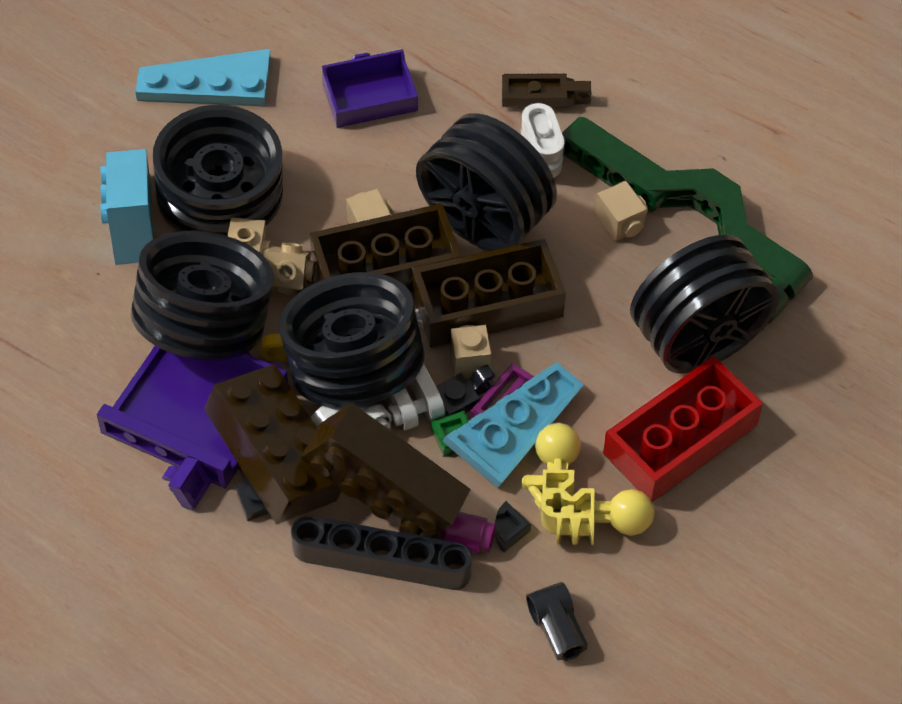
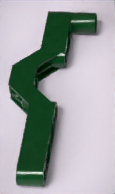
M578 117L562 132L564 156L610 187L626 181L635 194L645 200L648 211L653 212L657 208L691 207L717 224L718 235H733L741 239L748 251L757 260L758 265L763 268L769 279L779 290V304L768 324L788 305L789 300H793L812 280V270L803 260L747 224L740 185L714 168L666 171L585 117Z

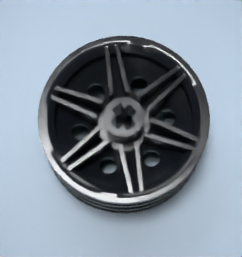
M230 105L197 107L181 113L168 122L157 136L153 147L156 199L159 210L166 221L177 231H205L228 236L231 218L264 220L265 226H267L277 214L283 198L282 146L275 130L259 115ZM251 161L255 163L252 166H248Z
M469 113L458 118L442 135L441 139L436 141L422 155L416 165L418 186L428 205L442 203L452 231L485 251L519 245L522 239L531 232L532 228L542 220L544 215L556 203V183L550 168L540 153L515 129L488 115Z
M179 231L161 235L147 243L140 253L131 307L132 322L137 331L146 340L167 352L201 360H220L237 357L252 350L262 339L274 282L273 269L267 259L256 249L226 235L205 231Z
M715 235L682 248L656 267L636 291L631 302L630 315L636 326L640 328L643 336L651 343V347L660 357L664 366L673 373L685 374L690 373L713 356L721 362L752 341L773 317L779 304L780 294L778 288L769 279L763 268L758 265L757 260L748 251L741 239L733 235Z
M358 272L337 275L321 280L293 297L285 306L279 319V332L293 383L297 391L304 398L318 405L344 408L350 403L355 404L357 407L377 403L395 395L408 386L416 378L423 366L425 353L412 295L404 284L386 275Z

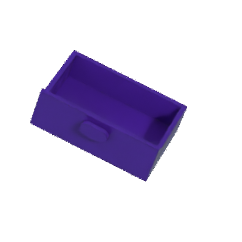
M403 49L372 56L370 53L357 54L352 57V60L322 66L323 87L337 128L418 111V94L405 61Z

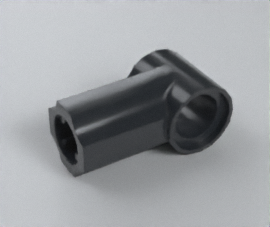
M563 582L526 594L530 615L534 623L542 627L557 661L574 659L587 650L588 643L573 614V601L569 590Z

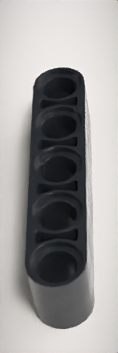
M315 516L300 517L291 527L294 555L305 563L450 590L464 588L471 579L472 554L465 545L457 542ZM305 537L316 538L314 541L311 542L302 541V539ZM343 543H348L352 545L350 548L341 549L337 547ZM378 550H385L389 552L388 554L383 556L374 554V552ZM422 557L426 560L423 562H413L410 559ZM453 563L459 564L462 567L459 569H451L447 566Z

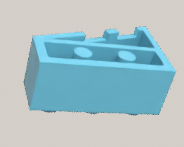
M146 149L107 152L106 166H100L102 185H100L102 200L100 211L102 224H109L115 265L138 263L142 249L153 240L154 226L151 222L152 196Z

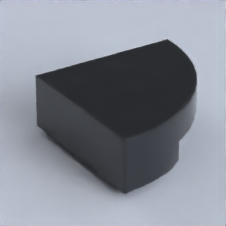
M505 501L499 508L495 519V539L503 552H506L531 531V524Z

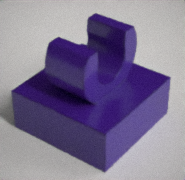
M189 457L185 458L180 468L169 466L162 476L163 480L170 481L169 489L173 492L180 505L191 510L196 508L212 482L199 460Z

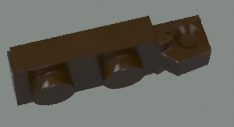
M567 73L502 75V107H527L535 103H542L549 107H569L591 103V81H574L572 78H567Z

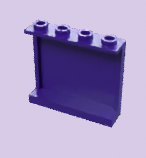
M154 346L113 407L103 404L96 414L100 431L108 437L180 468L186 457L198 459L211 479V483L226 489L238 471L239 464L206 414L204 407L214 384L276 363L264 362L253 357L249 352L228 359H193L179 356ZM276 364V366L288 382L287 371H285L281 366Z

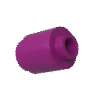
M459 511L453 525L441 530L439 537L445 538L446 541L463 544L472 553L480 554L481 551L489 553L495 535L496 524L488 522L486 517Z

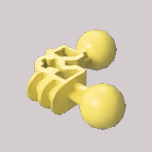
M563 423L549 424L540 431L536 439L535 448L539 459L547 465V470L543 469V475H525L522 478V487L525 490H529L535 498L534 502L540 509L542 526L548 532L557 534V545L560 544L562 535L570 536L573 545H578L580 536H589L591 545H594V523H611L619 533L629 536L642 534L651 525L655 515L654 506L651 499L642 491L635 489L622 490L611 501H594V488H581L574 494V470H569V466L577 459L581 450V442L577 432L569 425ZM559 509L561 512L555 513L554 510Z

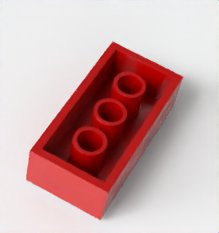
M713 356L607 430L603 455L637 490L642 491L653 502L757 427L763 403Z

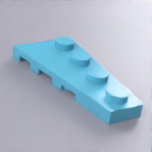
M270 49L139 67L135 90L136 100L265 106L271 51Z
M556 362L524 383L519 389L510 395H506L497 401L495 405L445 436L442 441L498 488L536 443L540 431L553 423L584 384Z

